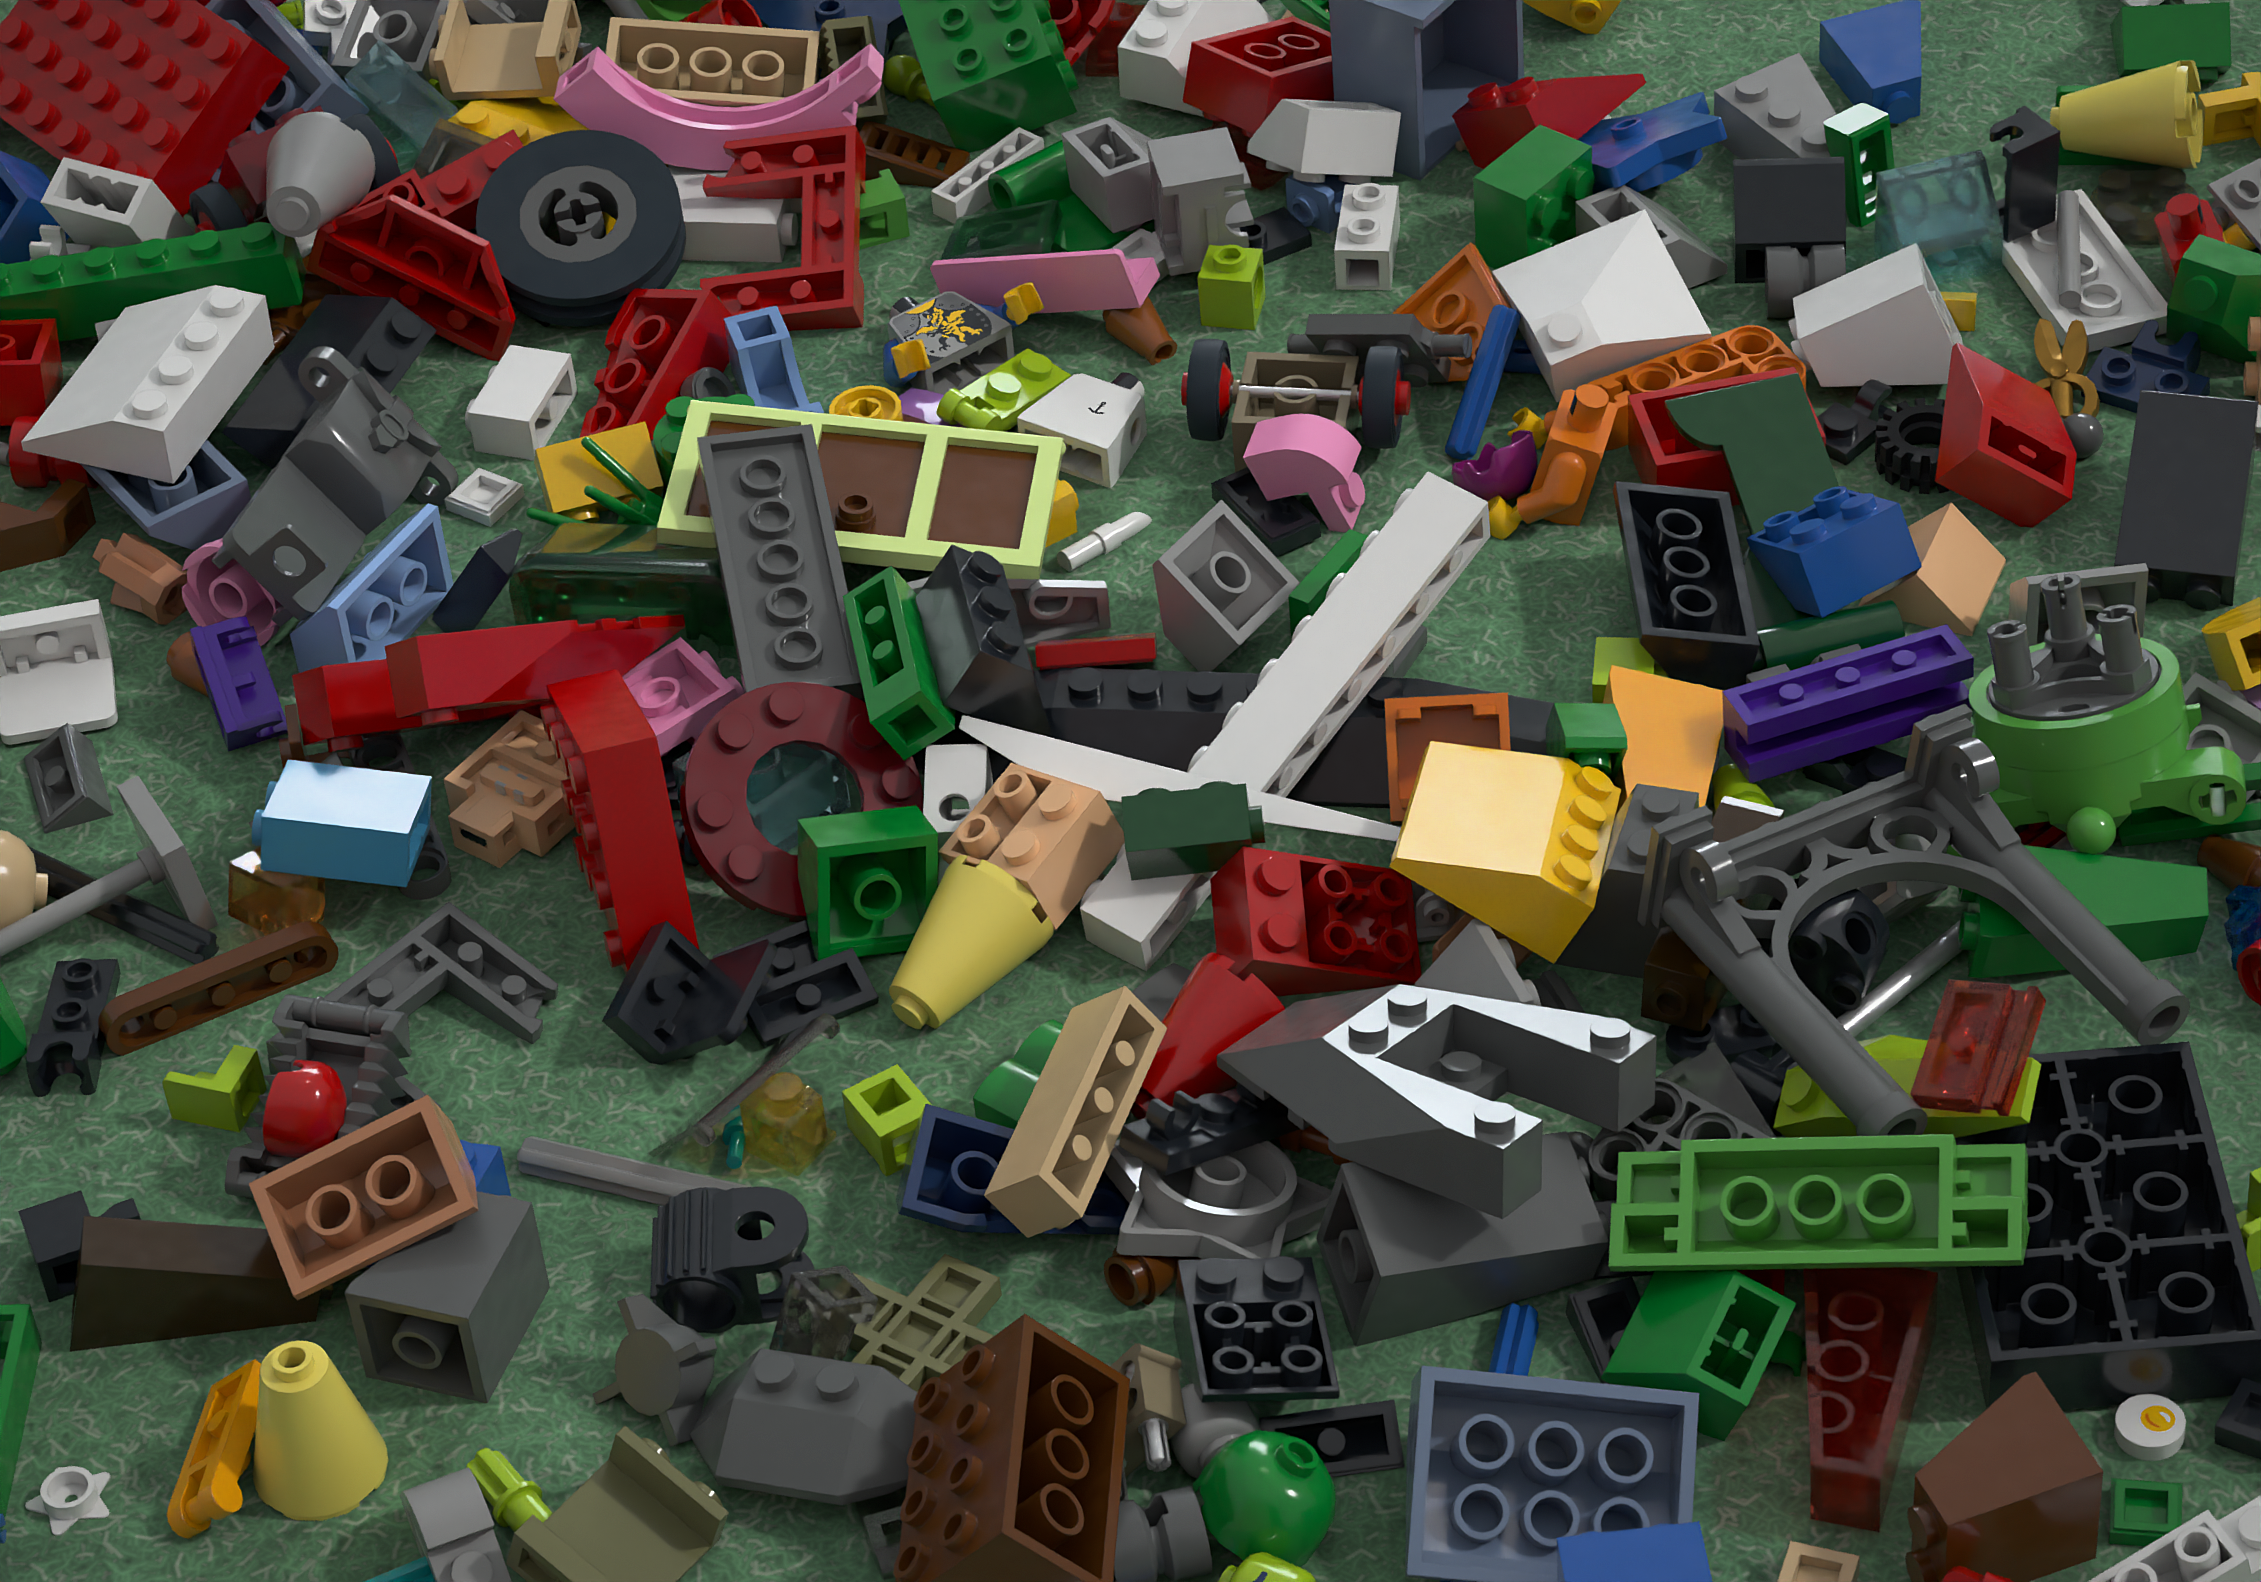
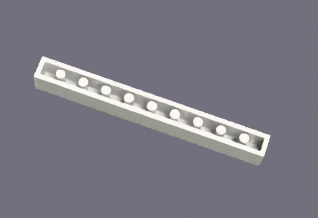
M1429 471L1414 489H1406L1394 507L1393 516L1381 531L1374 530L1366 538L1358 560L1347 573L1342 572L1334 578L1328 588L1323 604L1313 616L1307 615L1299 622L1293 633L1291 644L1279 659L1273 658L1264 666L1258 678L1257 687L1244 703L1237 702L1229 710L1223 722L1222 731L1209 747L1206 745L1202 746L1194 754L1187 773L1229 782L1233 785L1246 783L1249 789L1286 798L1489 539L1488 502ZM1124 842L1117 855L1116 864L1103 880L1098 879L1094 881L1082 898L1080 911L1086 940L1106 952L1147 971L1163 955L1210 895V879L1218 871L1131 880Z

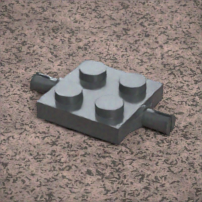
M1309 314L1305 334H1290L1287 340V351L1293 354L1359 356L1361 381L1364 376L1366 358L1370 347H1397L1401 349L1403 356L1404 381H1410L1411 387L1419 388L1426 386L1427 382H1448L1452 363L1448 357L1469 358L1472 353V338L1469 334H1439L1438 332H1432L1425 328L1414 314Z

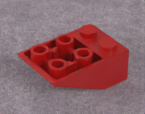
M1957 342L1952 346L1935 482L2020 527L2033 528L2072 500L2077 456L2075 448L2049 391Z
M1243 846L1210 879L1216 953L1225 955L1235 961L1228 971L1242 981L1252 973L1275 996L1371 989L1397 984L1415 985L1421 977L1411 879L1392 868Z

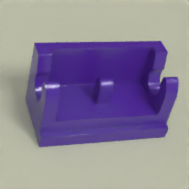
M236 617L205 627L191 628L192 651L228 752L287 734L284 712L260 648L254 626L249 625L247 617Z

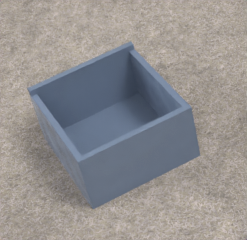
M1329 0L1334 101L1375 103L1401 113L1393 168L1395 172L1417 180L1423 179L1456 148L1455 143L1460 140V132L1452 114L1469 101L1467 95L1475 88L1486 83L1496 82L1497 86L1501 87L1508 86L1524 78L1522 0Z

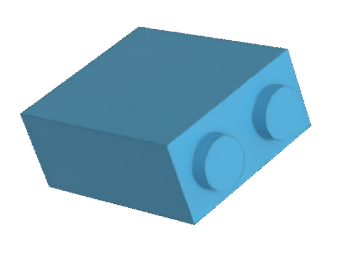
M287 760L279 780L270 781L268 784L265 810L257 809L253 819L252 845L261 846V870L407 887L430 830L432 776Z

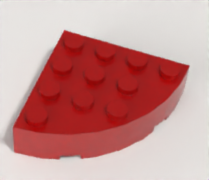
M617 669L547 684L550 704L540 706L543 727L548 742L552 741L556 758L562 761L567 779L561 780V788L568 815L573 816L577 833L581 834V836L572 838L578 867L581 873H585L590 892L594 891L600 911H604L610 929L603 932V938L611 968L622 966L625 974H627L651 926L668 921L699 949L657 736Z

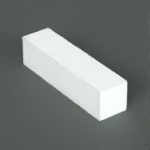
M1018 127L931 191L933 214L956 225L962 223L992 201L987 183L989 175L1044 149L1043 138Z

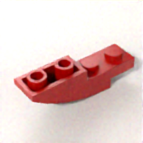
M513 129L422 179L419 178L415 169L410 170L368 193L362 202L352 210L393 194L468 231L476 227L477 205L485 184L502 162L524 146Z

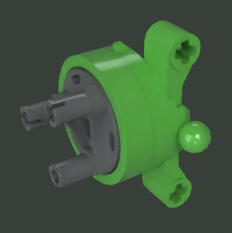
M2070 573L2064 574L2065 593L2063 594L2060 592L2058 575H2054L2044 579L2040 585L2041 591L2044 594L2049 629L2044 635L2045 642L2029 647L2027 627L2025 624L2021 625V622L2017 620L1998 622L1987 629L1993 664L1978 675L1969 690V702L1975 735H1972V737L1981 740L1989 748L1996 760L2000 775V785L1997 790L1989 794L2013 829L2018 825L2050 821L2051 825L2066 833L2068 842L2075 851L2102 854L2113 844L2116 838V828L2131 814V810L2166 806L2214 825L2232 822L2242 814L2246 806L2247 795L2245 772L2241 758L2232 750L2224 747L2186 750L2190 734L2202 720L2200 703L2185 704L2177 657L2164 645L2139 636L2136 618L2137 609L2134 606L2118 604L2103 609L2102 613L2097 615V624L2100 627L2101 634H2095L2092 624L2086 622L2080 576ZM2213 783L2224 784V786L2220 788L2209 787V785ZM1951 845L1948 846L1947 854L1962 857Z

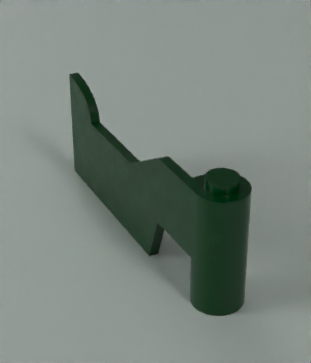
M1799 373L1665 401L1664 408L1670 421L1687 441L1707 451L1722 452L1751 535L1763 530V523L1770 517L1787 511L1799 512L1813 505V498L1820 492L1839 486ZM1749 548L1744 569L1760 643L1751 673L1786 664L1791 671L1810 665L1822 653L1859 644L1861 649L1905 637L1899 610L1892 600L1835 611L1823 618L1795 610Z

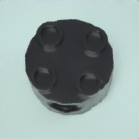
M1796 878L1794 881L1798 887L1799 878ZM1853 889L1819 905L1799 923L1788 942V950L1796 974L1807 989L1836 1019L1847 1010H1855L1861 1005L1888 949L1886 950V944L1890 938L1889 925L1878 906L1859 889ZM1773 897L1767 910H1781L1782 904ZM1756 938L1763 951L1769 956L1771 938Z

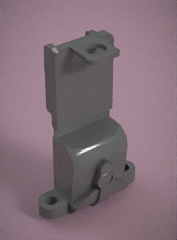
M326 346L312 349L300 364L298 370L301 384L320 405L280 458V462L272 469L223 537V545L211 560L221 569L234 558L281 604L271 617V620L279 627L293 616L299 620H306L319 609L364 543L363 540L366 535L384 522L405 501L410 493L423 504L442 505L445 503L444 499L458 485L456 469L439 452L442 446L413 418L414 412L397 395L392 397L363 367L356 369L340 352ZM317 367L325 369L330 376L323 375ZM427 477L436 479L439 485L431 483Z

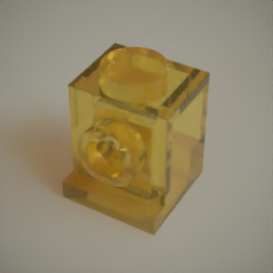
M770 1071L739 1103L747 1152L796 1176H799L837 1137L836 1131L826 1126L822 1095L802 1083L801 1079L793 1073L781 1072L775 1074ZM781 1132L784 1145L774 1141Z

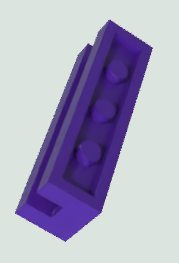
M1945 624L1722 691L1724 748L1747 781L1753 783L1911 735L1914 723L1922 721L1930 715L1940 714L1963 704L1970 708L1969 690L1962 680L1974 677V657L1949 626Z

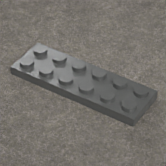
M812 424L697 437L698 457L744 694L770 684L808 682L839 689L858 699L864 698L842 597L848 593Z

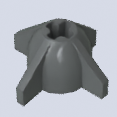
M644 1294L626 1297L617 1301L629 1334L622 1339L616 1352L615 1374L617 1381L592 1394L596 1405L623 1395L626 1402L637 1412L648 1416L659 1415L670 1447L691 1441L690 1433L702 1413L706 1390L709 1388L714 1375V1356L717 1351L714 1338L705 1339L697 1331L677 1324Z

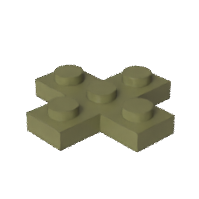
M944 1254L908 1297L853 1272L821 1310L829 1317L828 1321L832 1318L835 1324H838L849 1336L846 1347L859 1352L851 1362L883 1367L918 1393L921 1386L928 1379L939 1377L962 1360L973 1346L982 1345L994 1336L976 1328V1325L1002 1296L999 1277Z

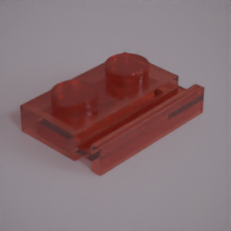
M1948 979L1910 1093L1914 1101L1921 1108L1977 1114H1981L1982 1109L1996 1110L1999 1116L2009 1117L2046 1003V999L2039 988L2028 986L2027 991L2013 990L2010 984Z

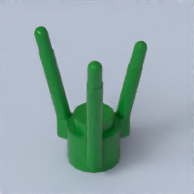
M589 437L582 439V446L641 500L631 498L627 504H624L591 485L585 487L584 493L586 496L619 515L616 527L624 532H617L533 507L526 510V515L530 519L617 544L631 552H637L639 547L655 554L663 545V543H657V525L664 498L648 490Z

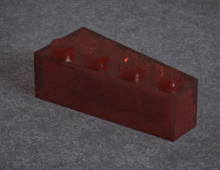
M1910 1267L1803 1269L1810 1519L1880 1532L1936 1330L1938 1272Z

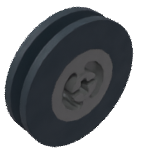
M597 130L567 131L549 135L529 143L510 155L493 172L484 186L477 205V236L490 242L511 305L532 318L550 324L580 327L614 321L629 293L635 288L665 289L676 274L685 251V222L678 187L670 170L655 153L644 145L611 132ZM602 212H606L617 220L613 229L608 234H606ZM555 221L561 244L555 243L546 236L550 226Z

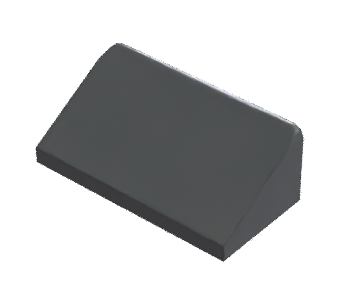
M68 723L61 726L25 756L24 761L44 833L114 815L93 742Z

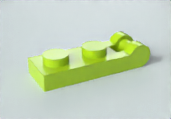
M1027 348L960 391L956 388L947 391L939 402L936 414L951 425L959 423L966 428L1006 432L1018 424L1017 417L1072 375L1054 365L1046 356L1035 353Z

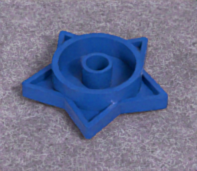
M1704 92L1687 96L1641 114L1601 120L1581 136L1578 141L1592 146V171L1595 176L1593 195L1623 185L1636 192L1660 185L1694 167L1703 157L1702 147L1727 139L1721 117L1709 115L1710 110Z

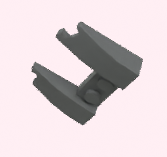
M448 902L326 995L324 999L367 1007L374 1004L380 1009L405 1012L409 1016L441 990H444L517 1037L534 1044L540 1038L543 1031V1020L536 1018L543 1000H555L557 998L558 984L452 903ZM280 1031L266 1041L268 1059L280 1056L270 1044V1041L285 1039ZM269 1062L270 1073L273 1075L278 1074ZM400 1076L395 1078L406 1096L390 1099V1102L398 1110L427 1094L405 1077Z

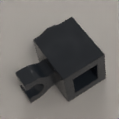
M81 1190L18 1211L49 1303L74 1294L83 1217L91 1216ZM133 1198L116 1203L101 1216H98L141 1220Z

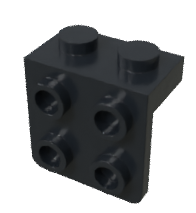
M668 921L651 926L602 1022L647 1062L657 1065H663L681 1058L686 1060L698 1052L719 1045L727 1046L734 1042L746 1028L748 1023L746 1014L755 996L767 985L771 978L772 970L770 966L778 952V948L768 939L709 959Z

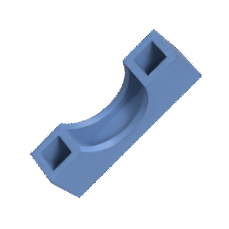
M777 305L724 318L731 371L741 394L750 396L757 407L824 413L820 402L810 404L797 367L791 336Z

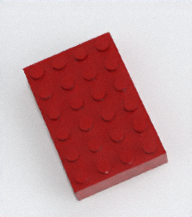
M18 0L8 16L0 23V118L60 161H62L63 157L153 180L179 214L184 217L190 209V194L208 184L223 163L225 150L228 149L229 142L245 132L290 67L254 39L196 0Z

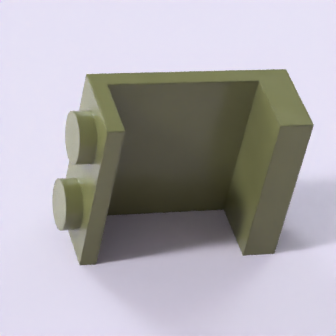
M624 1425L615 1435L609 1459L544 1523L532 1515L514 1533L506 1564L527 1582H678L720 1540L729 1512L722 1507L719 1497L710 1487L699 1481L692 1482L670 1463L665 1451L657 1443L648 1438L638 1437Z

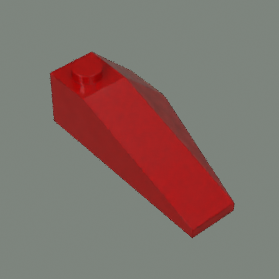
M635 288L629 293L607 332L604 344L610 351L607 366L597 370L594 385L600 391L596 405L586 412L579 438L646 422L650 440L652 441L657 423L666 414L665 407L667 403L672 399L681 397V386L686 377L707 367L718 369L722 373L730 363L724 318L733 315L711 290Z

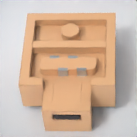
M520 710L443 779L451 813L448 818L454 846L498 868H501L522 848L540 857L544 856L575 827L573 816L568 815L561 788V780H565L567 777L561 759L556 758L552 741L548 742L542 719Z

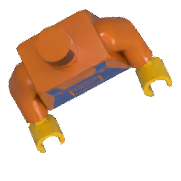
M1583 384L1576 391L1572 389L1564 390L1557 410L1547 412L1543 420L1526 407L1521 408L1513 415L1512 420L1519 426L1507 433L1511 439L1515 431L1527 430L1533 433L1536 450L1545 441L1546 444L1530 493L1518 497L1517 505L1513 508L1499 495L1488 501L1490 535L1503 540L1513 533L1522 520L1527 524L1544 519L1558 524L1580 525L1618 410L1614 403L1609 402V396L1605 390L1593 384Z

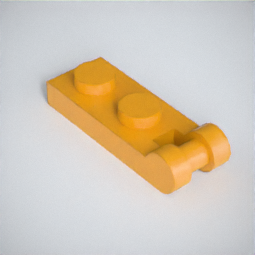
M256 1359L211 1385L167 1508L168 1523L172 1530L182 1538H191L208 1529L211 1519L222 1520L238 1511L242 1506L243 1496L237 1481L250 1463L251 1453L248 1450L256 1430L261 1363Z

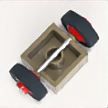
M1198 339L1194 342L1188 372L1183 373L1181 384L1182 405L1186 406L1187 423L1192 439L1200 441L1222 440L1228 423L1229 409L1232 407V403L1235 404L1231 422L1235 472L1248 467L1243 456L1257 422L1290 414H1312L1327 418L1344 427L1355 439L1361 415L1363 438L1367 447L1378 449L1395 448L1400 437L1403 415H1409L1411 399L1410 381H1404V362L1401 349L1393 346L1370 347L1366 358L1364 376L1361 381L1359 356L1247 352L1241 380H1234L1231 373L1230 352L1227 342L1220 339Z

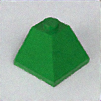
M2198 234L2182 256L2167 306L2166 338L2179 342L2185 333L2194 331L2200 339L2201 350L2242 364L2245 362H2256L2257 351H2248L2247 329L2249 317H2260L2261 254Z

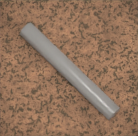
M2064 190L2057 196L2059 303L2061 306L2070 309L2077 307L2082 300L2079 196L2072 190Z

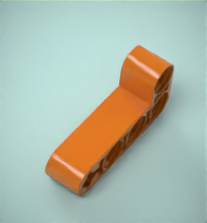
M1746 325L1604 376L1587 384H1593L1605 390L1609 396V402L1614 403L1618 408L1605 451L1628 445V395L1795 367L1806 391V367L1771 330L1758 325Z

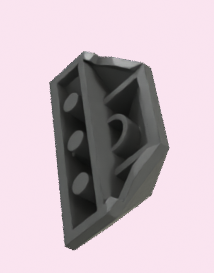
M760 1348L716 1386L695 1423L690 1436L718 1485L845 1505L887 1495L907 1486L909 1473L907 1455L913 1440L916 1415L913 1410V1404L917 1392L883 1367Z

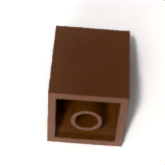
M2037 1372L2022 1376L1915 1474L1914 1504L1907 1511L1908 1522L1912 1531L1911 1552L1906 1553L1905 1556L1907 1571L1912 1582H1942L1949 1569L1955 1566L1966 1567L1981 1575H1985L1988 1571L1992 1574L2009 1578L2014 1582H2030L2096 1558L2103 1470Z

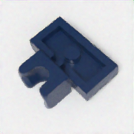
M2148 320L2132 343V354L2104 346L2086 377L2095 384L2101 403L2137 413L2140 390L2209 396L2210 378L2195 374L2201 355L2200 339L2197 333L2189 331L2183 335L2178 343L2162 345L2155 339V335L2159 331V323L2156 320ZM2081 391V396L2085 397V393Z

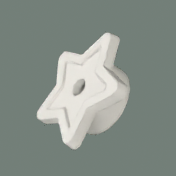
M59 1467L42 1483L41 1495L26 1502L25 1507L27 1510L49 1515L53 1535L56 1536L63 1534L79 1519L106 1518L110 1512L99 1495L109 1481L110 1474L102 1472L92 1475L82 1467ZM70 1495L78 1497L75 1501L65 1503V1499Z

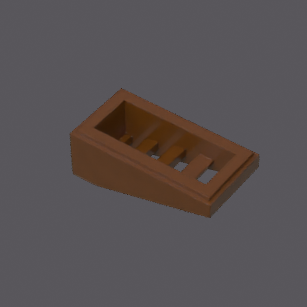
M865 121L859 133L866 148V181L880 178L879 171L889 169L897 184L936 188L965 167L970 161V152L885 124ZM939 162L946 163L943 171L936 169Z

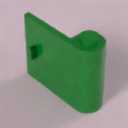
M1062 140L990 174L987 180L988 191L994 206L1024 231L1034 228L1043 229V233L1035 237V239L1058 253L1107 250L1113 248L1139 228L1150 233L1155 231L1153 219L1144 222L1141 227L1135 230L1112 233L1071 190Z

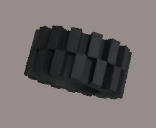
M1916 398L1915 406L1910 407L1906 401L1897 403L1896 412L1888 408L1883 413V420L1878 419L1875 438V462L1879 475L1885 473L1886 482L1893 485L1900 480V489L1910 492L1913 485L1919 486V494H1929L1930 487L1937 486L1939 493L1949 492L1948 488L1935 482L1939 447L1920 448L1913 446L1921 443L1940 445L1945 400L1935 398L1934 405H1926L1925 398Z

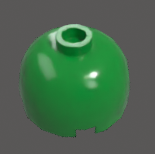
M1255 1430L1227 1441L1213 1455L1193 1484L1194 1493L1196 1494L1200 1491L1204 1501L1200 1510L1205 1527L1221 1545L1242 1560H1245L1249 1555L1266 1552L1301 1567L1307 1563L1319 1547L1335 1518V1485L1324 1462L1318 1457L1317 1452L1310 1444L1284 1433Z

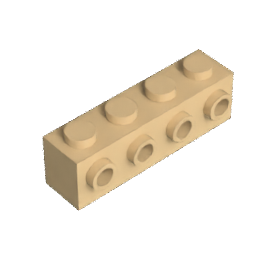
M1126 986L1071 1009L984 1194L1027 1238L1053 1228L1063 1229L1075 1220L1083 1217L1167 1030V1027Z

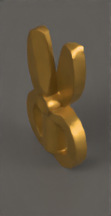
M2039 319L2034 335L2035 353L2040 367L2047 378L2034 384L2049 391L2058 413L2063 419L2073 414V390L2083 391L2085 393V404L2079 413H2087L2096 418L2099 413L2100 404L2095 384L2088 377L2082 375L2089 352L2088 337L2082 321L2074 320L2071 322L2061 353L2051 322L2046 319Z

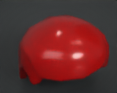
M295 1060L293 1066L300 1067V1070L280 1072L273 1079L265 1105L262 1125L263 1143L271 1154L301 1158L337 1139L338 1131L344 1124L347 1099L345 1089L337 1072L324 1062Z

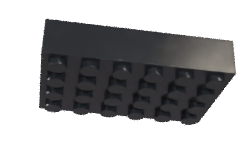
M2177 1042L2019 1055L2034 1058L2041 1064L2030 1122L1955 1138L1956 1145L2025 1144L2028 1154L2027 1219L2030 1230L2023 1265L1956 1266L1986 1409L2022 1376L2037 1372L2061 1410L2121 1405L2127 1399L2141 1394L2159 1395L2171 1401L2232 1396L2242 1378L2261 1384V1305L2190 1043Z

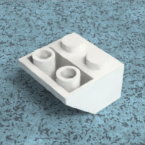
M1281 99L1248 141L1247 153L1267 160L1266 168L1293 172V178L1300 181L1322 183L1325 182L1326 174L1339 175L1338 179L1343 182L1354 184L1370 183L1371 176H1393L1401 113L1375 103Z

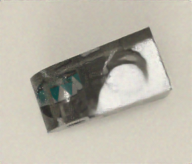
M845 1265L792 1273L769 1350L844 1361L843 1357H846L856 1325L871 1322L879 1299Z

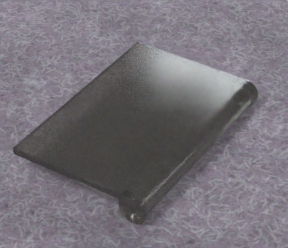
M823 1013L778 1041L647 1154L655 1157L689 1135H692L700 1145L704 1147L710 1146L716 1140V1134L712 1129L715 1124L818 1035L822 1034L827 1039H833L840 1033L838 1022L830 1014Z

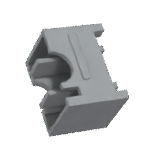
M1227 127L1147 141L1154 227L1170 276L1200 271L1209 245H1238L1249 248L1247 232H1241L1239 227L1254 225V219L1248 202L1245 199V192L1241 190L1251 188V182L1244 162H1239Z

